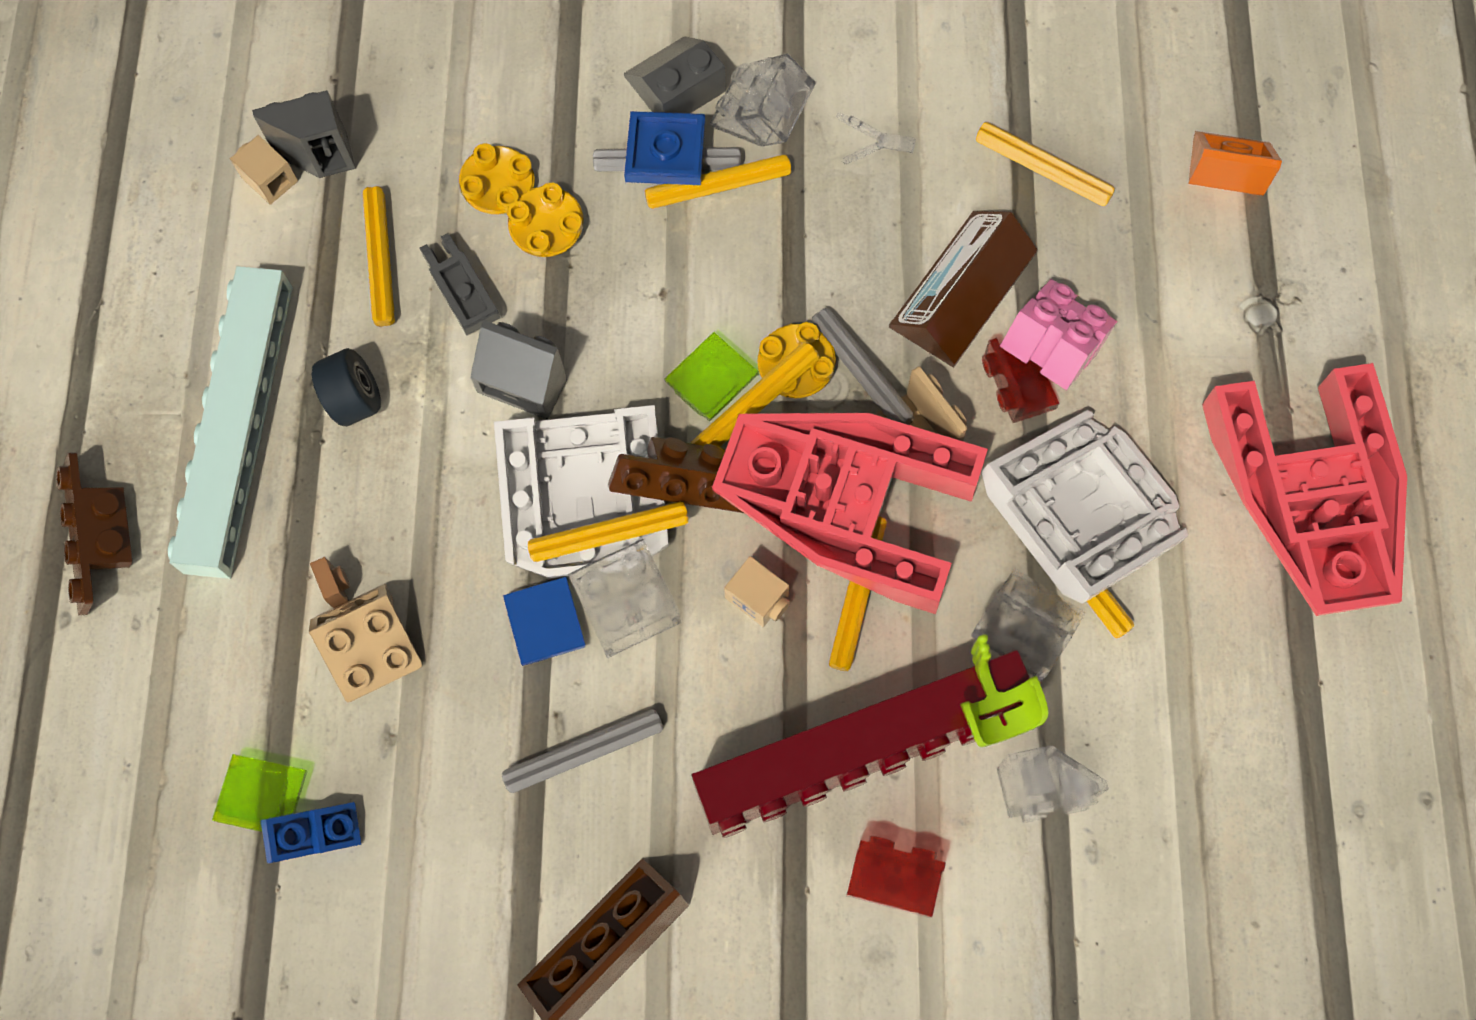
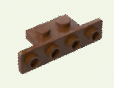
M651 437L646 449L649 458L619 454L608 482L609 491L614 493L671 502H684V504L744 513L712 490L726 449L713 444L703 446L685 443L677 438L663 439Z
M76 452L68 453L63 466L57 467L56 480L58 490H65L66 503L61 504L60 518L62 527H69L70 540L65 541L64 556L66 565H73L74 579H69L68 593L70 603H77L79 616L88 615L93 605L90 569L129 568L132 564L124 487L81 488Z

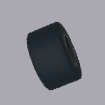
M345 348L317 361L312 366L311 376L317 397L324 410L338 425L350 426L376 414L380 410L381 397L375 378L366 362L356 351Z

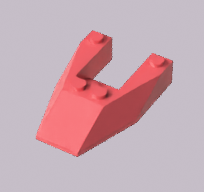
M1369 363L1335 368L1318 387L1335 447L1277 456L1274 453L1255 380L1215 386L1202 404L1211 441L1244 506L1314 614L1320 616L1400 603L1402 601L1407 473L1374 364Z
M871 413L739 414L712 490L817 566L893 601L936 614L952 563L874 539L872 535L891 478L972 502L988 449Z

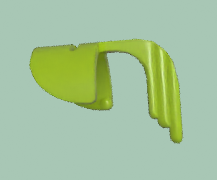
M986 634L978 636L971 649L975 671L986 698L975 703L967 701L960 704L975 742L979 747L991 746L1024 734L1043 725L1048 718L1047 702L1037 676L1029 678L1026 682L1004 693L997 692L988 666V661L992 654L989 651L988 635ZM1019 701L1022 702L1021 706L1003 713L1007 723L1006 726L1002 724L999 715L984 720L979 719V716L997 711Z

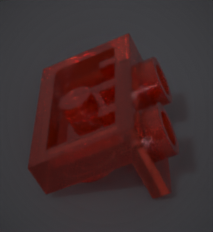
M997 338L989 340L985 353L982 355L983 368L989 378H994L998 387L996 397L1002 412H1008L1012 423L1056 410L1059 401L1049 379L1040 373L1042 367L1032 360H1029L1027 364L1001 348Z
M870 836L868 842L860 840L846 896L932 918L941 875L946 865L945 862L936 860L937 853L918 847H912L911 853L894 849L895 842L876 836Z

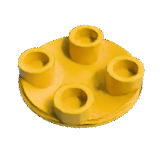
M487 143L475 147L473 154L464 162L459 175V186L465 200L475 209L487 214L499 215L507 213L509 206L513 202L519 201L518 198L522 194L533 189L535 183L531 161L527 156L509 147L492 146Z
M546 183L541 187L525 192L518 198L519 201L513 202L507 210L508 229L511 238L521 250L533 256L552 257L564 253L577 242L583 229V213L578 201L556 183Z
M805 322L780 327L760 342L757 362L761 378L767 375L805 341L810 343L819 354L818 361L779 395L805 398L814 395L822 390L833 376L836 364L834 348L813 323Z

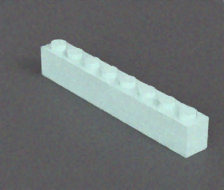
M236 266L234 279L230 280L227 285L228 305L226 314L222 315L219 321L220 341L218 350H215L211 356L212 376L210 385L204 389L202 396L204 408L202 421L196 425L194 431L195 452L193 460H190L186 466L185 478L187 487L184 498L180 499L177 506V519L179 522L176 536L171 538L168 546L169 563L183 574L231 579L293 289L282 270Z

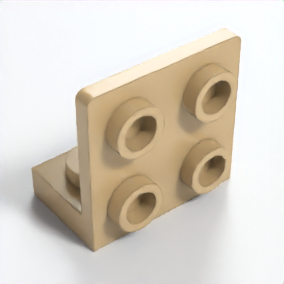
M920 366L916 367L911 371L907 394L901 397L913 412L914 420L910 425L963 441L967 432L965 416L957 406H950L945 400L937 379L932 374L926 375ZM882 411L875 414L887 418Z
M386 584L310 619L309 634L346 702H352L422 667L421 659L394 609L393 597Z

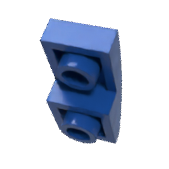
M355 802L261 820L267 863L362 845Z

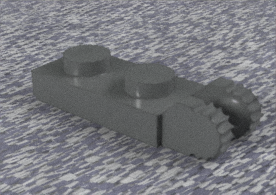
M447 233L441 236L445 251L451 258L438 263L434 251L427 244L419 249L430 267L431 276L467 336L479 330L484 320L492 323L501 317L464 252L458 250L451 236Z

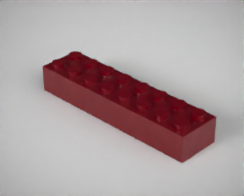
M1018 650L988 661L990 674L997 692L1004 693L1030 678ZM975 666L691 774L712 835L720 832L723 838L736 835L747 829L745 824L748 821L759 817L762 818L763 823L772 821L787 814L786 808L801 801L803 807H807L827 798L826 793L839 786L842 787L843 792L855 789L867 783L866 778L870 774L881 770L883 776L891 775L906 768L905 763L919 755L922 761L935 758L945 753V748L955 741L959 740L961 746L974 743L975 739L960 704L967 701L975 703L986 698L975 671ZM1019 701L1005 708L979 716V719L984 720L999 715L1002 724L1006 726L1007 723L1003 713L1021 706L1022 702Z

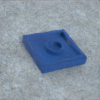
M630 111L624 172L625 182L701 185L706 123L705 114Z

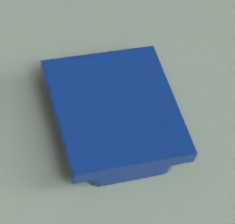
M566 577L503 595L522 666L586 647Z

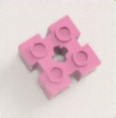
M1050 279L1038 292L1035 299L1032 298L1019 311L1000 347L1026 364L1029 360H1032L1042 367L1040 371L1042 375L1067 390L1079 377L1082 370L1097 356L1118 321L1110 317L1099 306L1091 304L1085 307L1075 301L1078 295L1074 294L1070 287Z

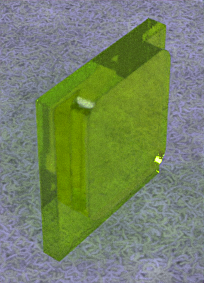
M713 332L664 379L674 389L677 396L697 414L705 417L710 422L759 375V371Z
M232 754L212 821L262 832L261 820L294 814L296 812L307 770Z

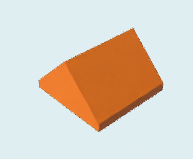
M1195 131L1188 184L1264 196L1278 173L1282 160L1270 142Z

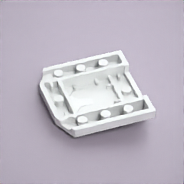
M654 405L614 409L615 413L542 421H536L534 418L494 422L505 561L507 563L553 579L632 570L669 546L668 530L666 529L539 562H534L530 558L528 551V541L530 539L665 506L664 500L610 492L608 488V482L619 454L649 458L646 450L651 437L658 438Z
M1089 410L988 463L982 470L985 489L989 499L1060 592L1082 604L1177 546L1188 537L1186 528L1181 530L1176 511L1180 507L1174 492L1125 432L1115 426L1108 430L1092 420L1095 414Z

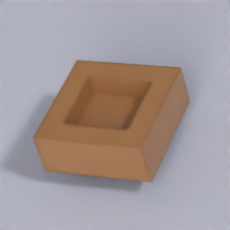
M326 557L311 562L310 566L324 600L332 608L348 602L345 590L350 588V584L341 566L334 567Z

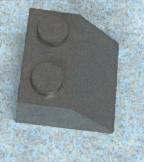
M685 36L624 73L626 80L652 112L692 113L726 92L724 64L704 40Z

